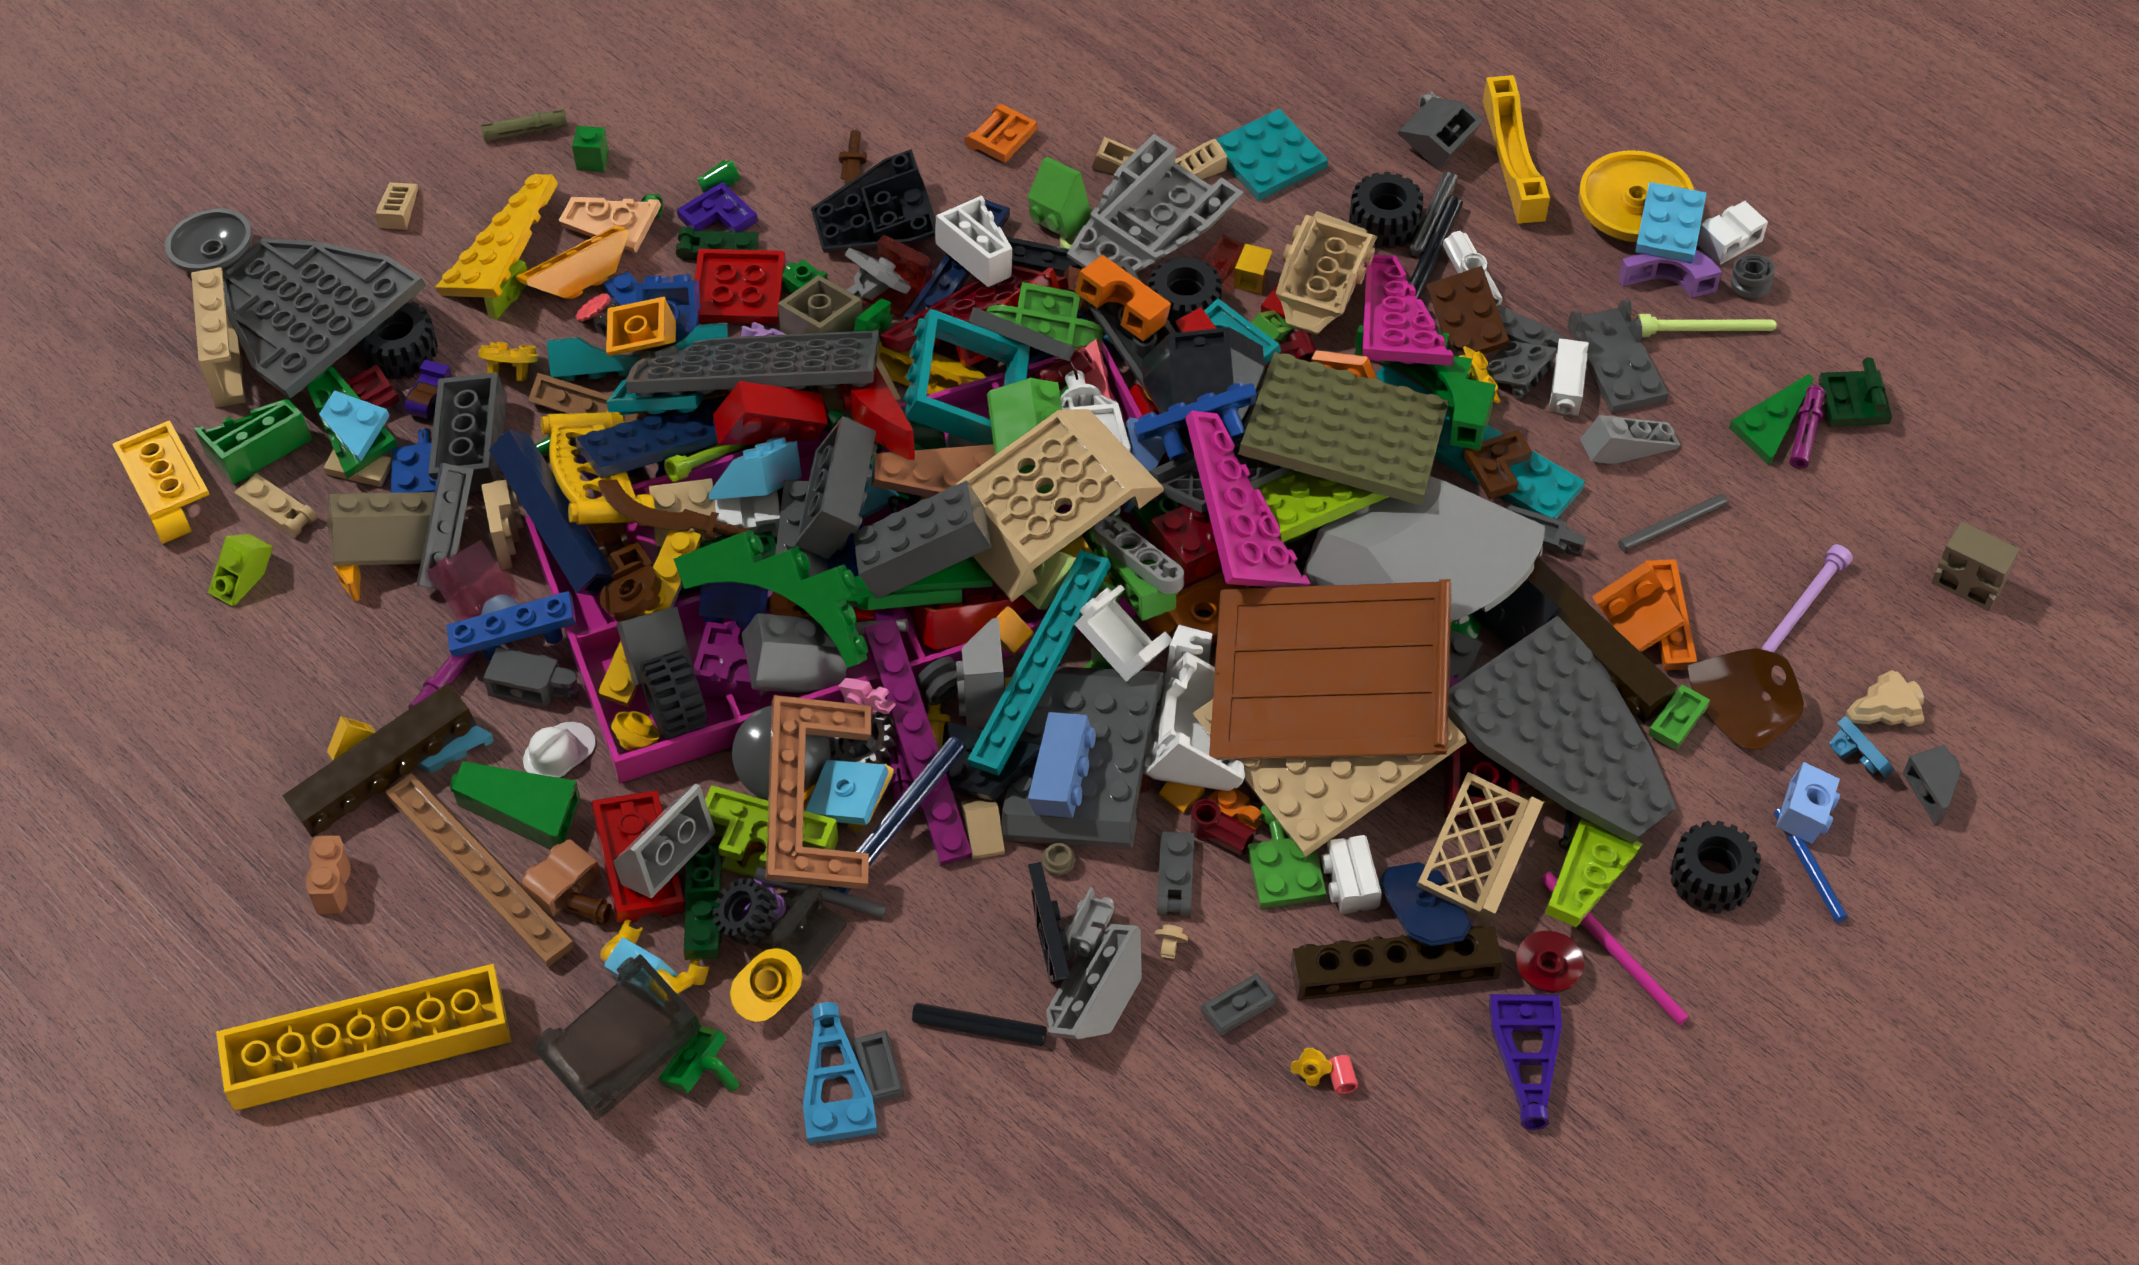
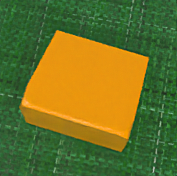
M359 565L333 566L339 583L352 600L356 602L360 600L361 572Z
M1008 606L996 617L999 619L1001 648L1014 655L1034 635V632Z
M1166 782L1159 792V796L1184 814L1205 794V788Z

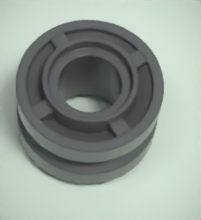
M1747 254L1736 259L1733 264L1731 280L1733 291L1742 297L1750 299L1761 298L1769 294L1772 290L1775 271L1773 262L1759 254Z
M947 656L932 662L920 672L915 680L919 690L926 692L925 698L930 705L941 704L958 693L956 662L952 657Z

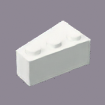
M983 196L936 215L935 244L987 287L1011 277L1012 247L1002 229L996 226L992 212H988Z

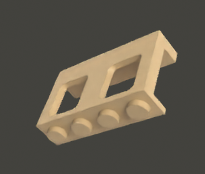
M222 268L191 272L198 359L215 407L246 403L241 346L226 313Z

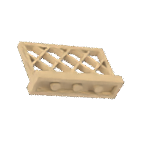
M1468 772L1416 886L1476 914L1475 920L1488 925L1497 911L1544 802L1534 797H1531L1528 801ZM1469 785L1481 789L1486 800L1472 804L1467 794ZM1462 801H1463L1465 807L1459 808L1460 805H1461V803H1462ZM1506 801L1518 808L1515 815L1502 819L1496 804ZM1489 806L1496 821L1481 825L1475 810ZM1468 812L1474 828L1459 832L1454 818L1457 815ZM1511 823L1507 830L1505 824ZM1499 827L1504 840L1500 844L1490 846L1484 831ZM1451 828L1453 834L1447 835ZM1477 833L1483 849L1469 853L1462 838ZM1456 840L1462 855L1447 859L1442 845L1443 843ZM1498 851L1497 856L1495 858L1493 852ZM1486 854L1491 869L1490 871L1478 874L1472 858ZM1437 856H1438L1439 859H1440V862L1435 863L1436 858H1437ZM1465 861L1471 877L1456 881L1450 865ZM1443 868L1449 880L1448 884L1439 886L1427 880L1431 871ZM1482 879H1486L1484 885L1481 883ZM1474 882L1479 893L1476 903L1464 898L1459 887Z

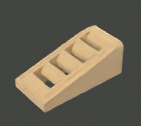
M1104 137L1092 168L1101 172L1115 174L1117 169L1136 150Z
M1216 139L1207 141L1175 159V163L1201 180L1227 171V155Z
M389 182L375 215L379 228L407 230L418 191V184Z

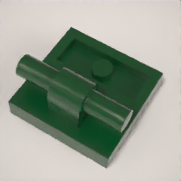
M1868 357L1862 361L1864 371L1820 373L1818 381L1820 387L1826 391L1823 401L1830 427L1890 424L1892 414L1880 370L1876 368L1874 358Z

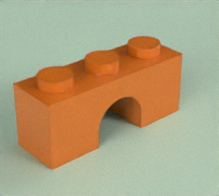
M1103 254L1079 273L1075 293L1097 309L1107 302H1117L1124 305L1125 309L1120 325L1140 340L1145 341L1166 325L1171 303Z

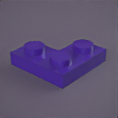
M723 182L677 209L678 218L695 231H700L716 220H719L731 232H742L758 222L757 213Z

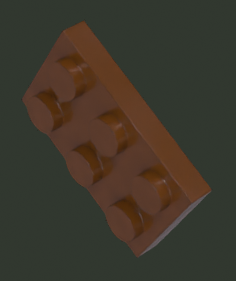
M1482 266L1426 284L1441 331L1449 334L1448 350H1451L1453 355H1466L1463 349L1464 346L1475 352L1479 351L1482 354L1510 346Z

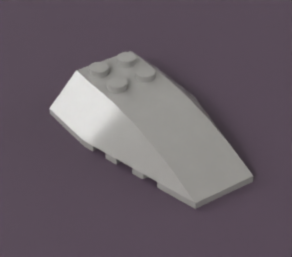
M1153 134L1117 169L1110 186H1107L1103 192L1098 206L1094 207L1086 226L1082 227L1067 252V257L1083 268L1102 254L1116 264L1126 259L1134 272L1137 273L1208 231L1243 196L1244 192L1222 177L1213 186L1207 184L1175 163L1176 148Z

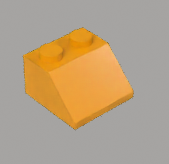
M665 297L608 308L606 353L608 356L676 342V319Z

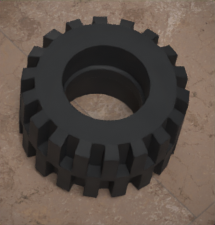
M1384 172V174L1373 173L1372 177L1366 176L1362 178V182H1358L1355 185V190L1352 192L1349 223L1366 229L1368 234L1378 236L1375 241L1378 248H1382V246L1394 248L1397 244L1399 246L1405 245L1406 240L1411 241L1414 239L1421 224L1424 203L1423 193L1420 192V187L1417 184H1413V180L1403 178L1402 174L1396 173V175L1390 174L1391 172Z
M1179 256V259L1169 258L1167 263L1161 262L1158 264V269H1153L1151 278H1149V288L1171 303L1167 319L1175 331H1178L1175 321L1200 307L1205 310L1217 299L1221 300V276L1217 274V269L1214 266L1209 267V262L1205 260L1202 262L1198 261L1197 257H1192L1191 259L1186 258V256Z
M415 302L405 303L391 317L387 318L359 342L367 366L371 368L377 364L386 378L394 376V379H401L402 376L406 375L407 377H412L415 372L421 373L420 367L424 360L433 361L432 357H436L438 347L430 314L427 313L424 307L419 308V304Z
M680 650L640 664V680L649 710L659 732L666 740L706 727L707 714L699 684L688 659Z
M1706 821L1702 823L1701 828L1696 824L1690 827L1689 833L1685 831L1681 836L1680 842H1678L1670 867L1671 883L1673 887H1678L1676 893L1679 897H1686L1688 905L1693 907L1696 904L1700 906L1699 910L1706 912L1707 909H1713V913H1721L1723 908L1730 912L1735 910L1736 904L1742 906L1746 902L1747 897H1750L1761 868L1759 865L1761 855L1756 853L1758 846L1755 841H1748L1749 834L1745 831L1742 833L1738 832V827L1733 824L1730 827L1724 826L1722 821H1717L1716 825ZM1713 860L1720 862L1729 869L1730 873H1713L1707 870L1700 861Z

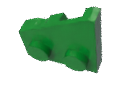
M880 299L856 317L854 331L879 330V335L885 333L892 322V314L890 313L891 302Z

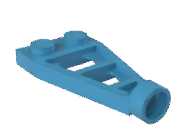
M832 1002L817 1004L812 1008L814 1029L803 1101L807 1142L812 1144L878 1134L873 1096L840 1022L839 1006ZM839 1046L844 1059V1065L822 1068L821 1050L823 1048ZM841 1077L846 1078L853 1092L852 1098L824 1103L821 1100L824 1081Z

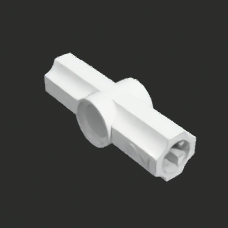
M1461 230L1451 233L1448 238L1444 239L1443 247L1457 273L1459 274L1482 266L1496 306L1502 303V296L1486 269V258L1477 253L1466 233H1462Z

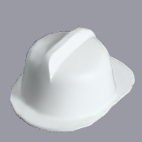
M564 722L554 727L542 728L533 735L528 748L525 750L523 757L524 768L528 773L560 778L593 753L596 745L595 735L589 727L577 722Z

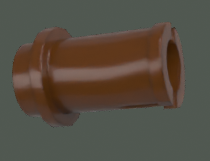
M576 892L570 894L566 907H568L566 909L567 913L592 919L594 924L606 923L612 911V905L607 903L605 898L596 900Z

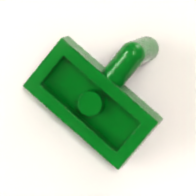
M697 1024L658 1078L665 1088L689 1093L706 1069L713 1071L729 1092L735 1091L739 1087V1081L720 1058L715 1057L727 1038L720 1030Z

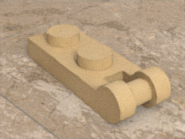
M257 473L234 492L238 501L292 538H296L302 532L301 528L303 526L313 523L318 518L316 512L310 506L301 504Z

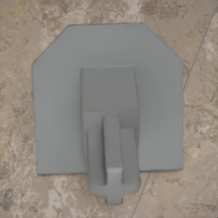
M849 248L845 253V256L860 266L859 271L853 278L855 284L846 291L859 297L861 300L864 298L873 300L890 287L904 294H907L911 286L894 271L896 266L884 257L877 260L852 248Z

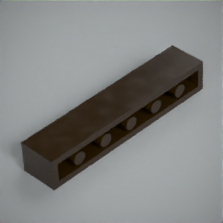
M447 683L282 796L310 836L313 837L319 832L330 828L332 823L347 813L355 811L360 804L373 795L383 792L389 784L402 775L412 772L418 764L430 756L438 754L443 747L456 738L466 735L477 724L469 708L449 683Z

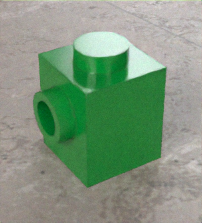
M577 126L572 144L576 170L604 172L609 154L605 127Z

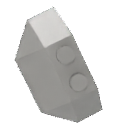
M1111 924L1105 930L1106 934L1101 936L1093 953L1088 954V956L1079 955L1069 970L1070 977L1062 982L1046 1010L1049 1025L1048 1032L1052 1037L1079 1040L1112 1032L1142 979L1141 930L1138 926Z

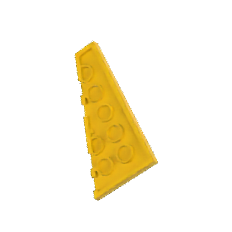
M533 174L525 180V185L518 193L509 198V203L504 209L492 218L490 225L476 236V241L469 249L460 254L459 260L455 265L442 275V280L435 286L441 296L500 297L502 281H508L511 276L509 267L518 262L532 235L530 230L532 223H538L541 218L538 212L539 209L548 204L558 185L553 174Z

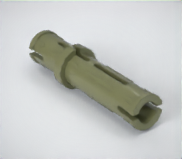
M560 109L545 113L537 111L533 112V115L481 124L484 141L488 142L494 139L537 132L541 134L543 130L566 127L568 124L565 110Z

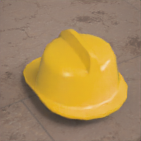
M774 948L763 951L737 974L730 989L731 1004L737 1014L745 1020L753 1022L766 1021L774 1016L797 993L801 986L803 976L801 965L797 958L786 950Z

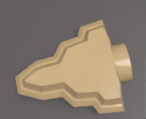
M1891 670L1878 676L1877 683L1868 688L1867 696L1857 699L1846 711V716L1852 723L1872 724L1879 721L1888 725L1903 723L1907 727L1924 723V716L1921 706L1924 703V695L1917 682H1906L1898 671Z

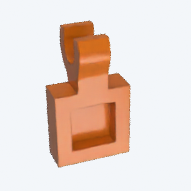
M1236 788L1230 791L1216 789L1207 798L1215 801L1219 805L1221 812L1256 830L1262 825V822L1258 820L1262 816V812L1250 805V798Z

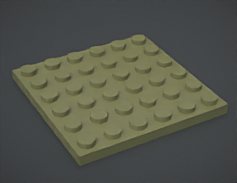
M1274 352L1243 436L1238 455L1421 506L1449 401L1434 394L1426 395L1413 391L1405 386L1397 387L1383 383L1377 378H1357L1348 370H1336L1325 367L1319 362H1307L1296 359L1290 354Z

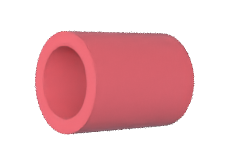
M1339 1055L1331 1058L1329 1061L1332 1063V1071L1329 1074L1335 1093L1344 1095L1355 1091L1359 1085L1350 1057L1348 1055Z

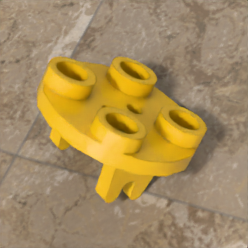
M490 342V345H481L478 357L487 360V374L498 373L499 363L501 362L512 363V366L516 367V381L523 382V380H527L528 364L537 362L539 354L536 353L537 347L532 345H519L518 349L508 348V343Z

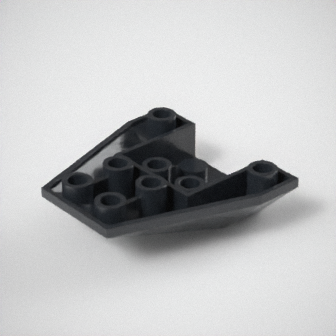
M912 149L885 158L811 207L824 253L847 251L849 248L861 250L912 245L935 236L936 218Z
M1230 327L1168 334L1142 359L1143 384L1159 414L1167 412L1170 406L1184 402L1188 405L1197 402V398L1207 393L1214 392L1215 395L1227 392V388L1236 383L1243 382L1245 385L1253 383L1257 393L1265 372L1263 346ZM1251 405L1238 409L1243 426ZM1188 427L1180 428L1179 433L1183 444H1192Z

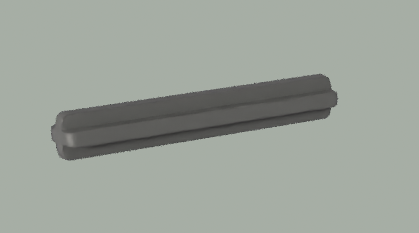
M1449 171L1443 174L1410 245L1409 253L1411 256L1420 258L1425 251L1445 205L1457 185V174H1452Z

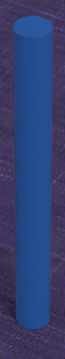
M1782 807L1778 808L1773 813L1777 821ZM1784 831L1836 923L1845 921L1848 916L1805 841Z

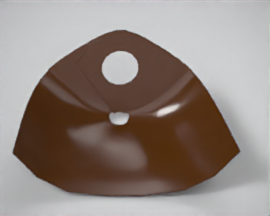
M1752 648L1687 665L1692 690L1710 699L1709 706L1705 712L1718 728L1737 745L1747 749H1764L1788 731L1799 720L1803 712L1804 700L1790 662L1782 655ZM1774 666H1780L1786 674V682L1783 685H1778L1772 678L1771 673ZM1763 691L1770 695V700L1766 701L1762 698Z

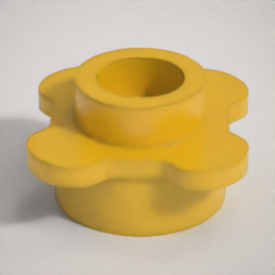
M1306 1048L1301 1053L1299 1060L1292 1061L1290 1069L1292 1073L1302 1076L1306 1080L1307 1085L1317 1086L1320 1083V1078L1332 1071V1063L1326 1060L1325 1055L1321 1051L1314 1048ZM1309 1065H1312V1066H1314L1315 1068H1314V1069H1310L1308 1066H1309Z

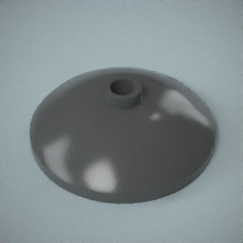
M222 208L204 210L186 217L174 226L166 238L165 252L170 262L175 267L184 271L196 272L220 267L223 269L236 262L247 251L252 242L253 231L248 219L237 211Z
M772 705L757 710L742 723L735 735L732 746L733 766L739 780L751 793L764 800H768ZM806 734L804 793L810 787L817 784L826 760H830V744L827 736Z

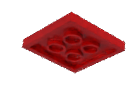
M699 249L694 279L699 280L701 309L698 310L699 322L779 324L778 303L781 302L782 274L786 263L785 251Z

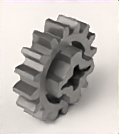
M877 711L875 714H871V736L868 741L828 737V740L833 744L830 746V753L833 756L831 760L883 764L881 761L883 757L891 758L892 756L888 749L895 747L897 744L892 739L897 734L896 730L892 727L893 722L886 715Z

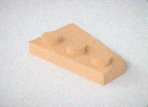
M571 197L559 219V223L562 227L590 237H594L615 225L625 227L629 235L624 249L637 253L661 207V203L659 200L649 199L648 202H635L634 199L606 201L605 198Z

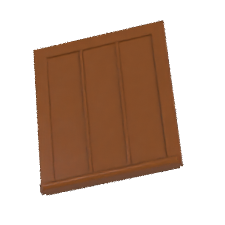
M1439 579V582L1222 589L1220 592L1209 756L1216 760L1447 755L1452 606L1451 579Z

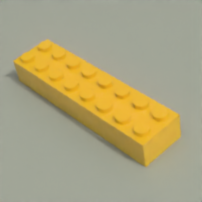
M494 964L216 1031L224 1093L234 1111L512 1042L501 986Z

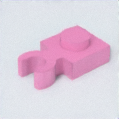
M845 678L838 686L845 698V703L871 706V714H875L877 711L882 714H888L896 705L895 702L885 699L889 693L888 689L884 687L873 689L867 681Z

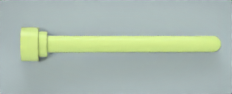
M1637 314L1635 319L1641 320L1642 337H1650L1651 334H1656L1657 331H1774L1777 327L1776 321L1772 319L1657 320L1656 317H1651V314Z

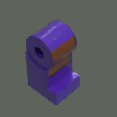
M424 360L420 367L421 375L414 388L408 392L406 397L405 411L407 414L431 420L435 416L438 379L450 378L452 375L448 365Z

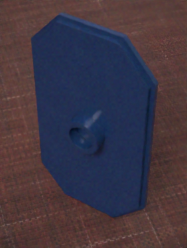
M1416 862L1388 867L1379 880L1380 889L1409 938L1429 946L1454 943L1465 939L1472 923L1463 908L1416 886L1425 867L1424 864ZM1439 870L1431 871L1427 880L1439 886L1448 884Z

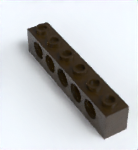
M1472 926L1463 941L1437 946L1426 945L1409 938L1407 934L1393 938L1376 936L1365 941L1356 942L1340 940L1333 944L1319 946L1305 944L1299 948H1293L1291 959L1297 1001L1499 979L1503 964L1495 927L1484 928L1483 926ZM1457 951H1464L1469 955L1463 956L1458 954ZM1423 955H1432L1435 959H1427ZM1391 958H1397V959L1401 960L1402 962H1401V963H1394V962L1390 961L1389 959H1391ZM1356 962H1364L1369 966H1358ZM1329 965L1334 967L1335 969L1325 970L1322 968V966Z

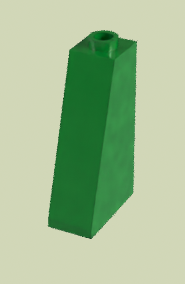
M462 761L459 772L454 773L450 785L451 792H454L459 807L549 850L555 845L566 841L580 801L577 782L574 780Z

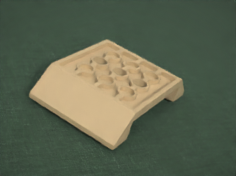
M1089 409L1057 410L956 484L958 485L967 480L985 509L992 547L972 557L1011 601H1014L1037 584L1033 569L1129 499L1140 509L1164 491L1163 486ZM1025 465L1035 466L1034 470L1030 473H1020V469ZM1045 484L1054 486L1048 493L1042 494L1038 492L1039 488ZM1067 504L1072 506L1071 510L1067 513L1060 514L1056 512L1061 505Z

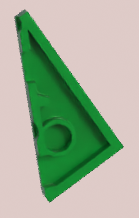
M1807 374L1731 420L1729 429L1766 464L1770 465L1787 431L1790 429L1800 405L1805 400L1807 387L1811 386L1814 378Z

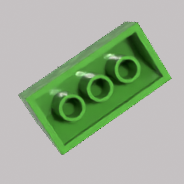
M1028 378L990 390L987 393L995 455L1057 410H1062L1058 382ZM1025 465L1020 469V473H1030L1034 470L1035 466ZM1045 484L1039 488L1038 492L1042 494L1048 493L1054 486Z

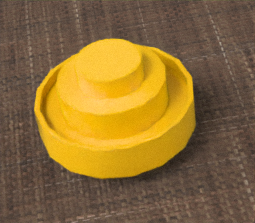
M637 711L619 712L611 724V729L616 734L619 744L630 751L656 744L660 736L659 730L653 724V721L645 714Z

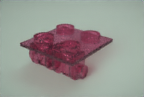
M482 540L450 558L445 557L437 562L438 565L427 571L459 621L472 618L481 613L485 602L490 598L501 594L510 596L515 593Z

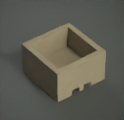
M1961 521L1945 547L1942 559L1931 583L1989 611L2007 581L2020 548Z

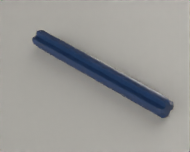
M953 736L948 739L856 851L859 853H869V867L964 752L966 746L961 740ZM829 886L830 889L846 894L852 889Z

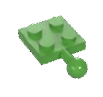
M1263 805L1260 810L1262 812L1261 819L1270 827L1273 841L1252 843L1247 846L1260 909L1326 900L1327 893L1317 850L1305 857L1290 838L1286 839L1282 827Z

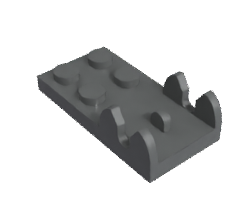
M1629 299L1622 300L1618 308L1582 316L1580 310L1573 311L1569 316L1567 325L1575 341L1589 342L1586 365L1611 414L1666 402L1669 394L1641 341V320L1631 321L1632 307Z

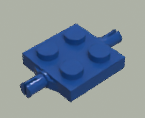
M422 428L418 430V444L392 449L391 493L435 492L436 480L430 478L428 474L432 444L430 442V429L424 428V432Z

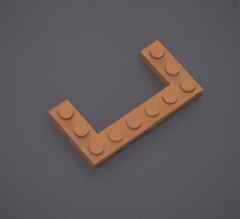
M774 695L771 712L765 880L866 890L868 886L869 853L802 847L806 734L868 741L871 736V706Z

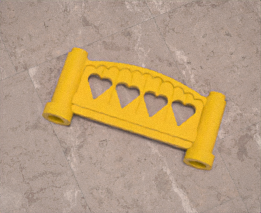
M607 409L606 413L547 414V416L541 417V433L551 437L549 445L551 469L558 486L570 501L568 507L569 521L576 522L577 525L635 522L616 511L604 496L597 499L587 498L588 492L585 489L601 492L598 485L599 480H618L623 490L633 500L655 509L652 494H639L637 498L635 497L627 471L604 478L598 477L591 481L581 480L582 474L579 473L581 471L595 475L598 474L588 462L584 464L575 462L576 457L574 454H582L576 447L569 445L570 439L568 437L575 438L591 431H600L614 427L619 423H624L623 415H620L619 412L608 413ZM638 523L639 526H647V525Z

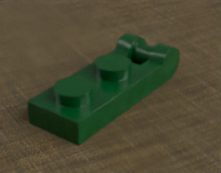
M682 227L678 233V241L680 243L676 247V256L684 260H697L699 249L758 250L759 233L695 231L690 227Z

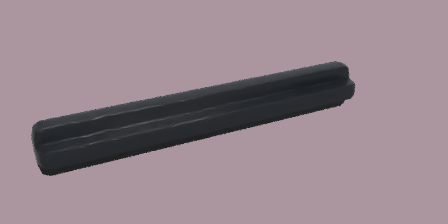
M915 1003L912 1011V1021L918 1024L1038 1046L1044 1045L1046 1041L1047 1027L1043 1025L923 1003Z

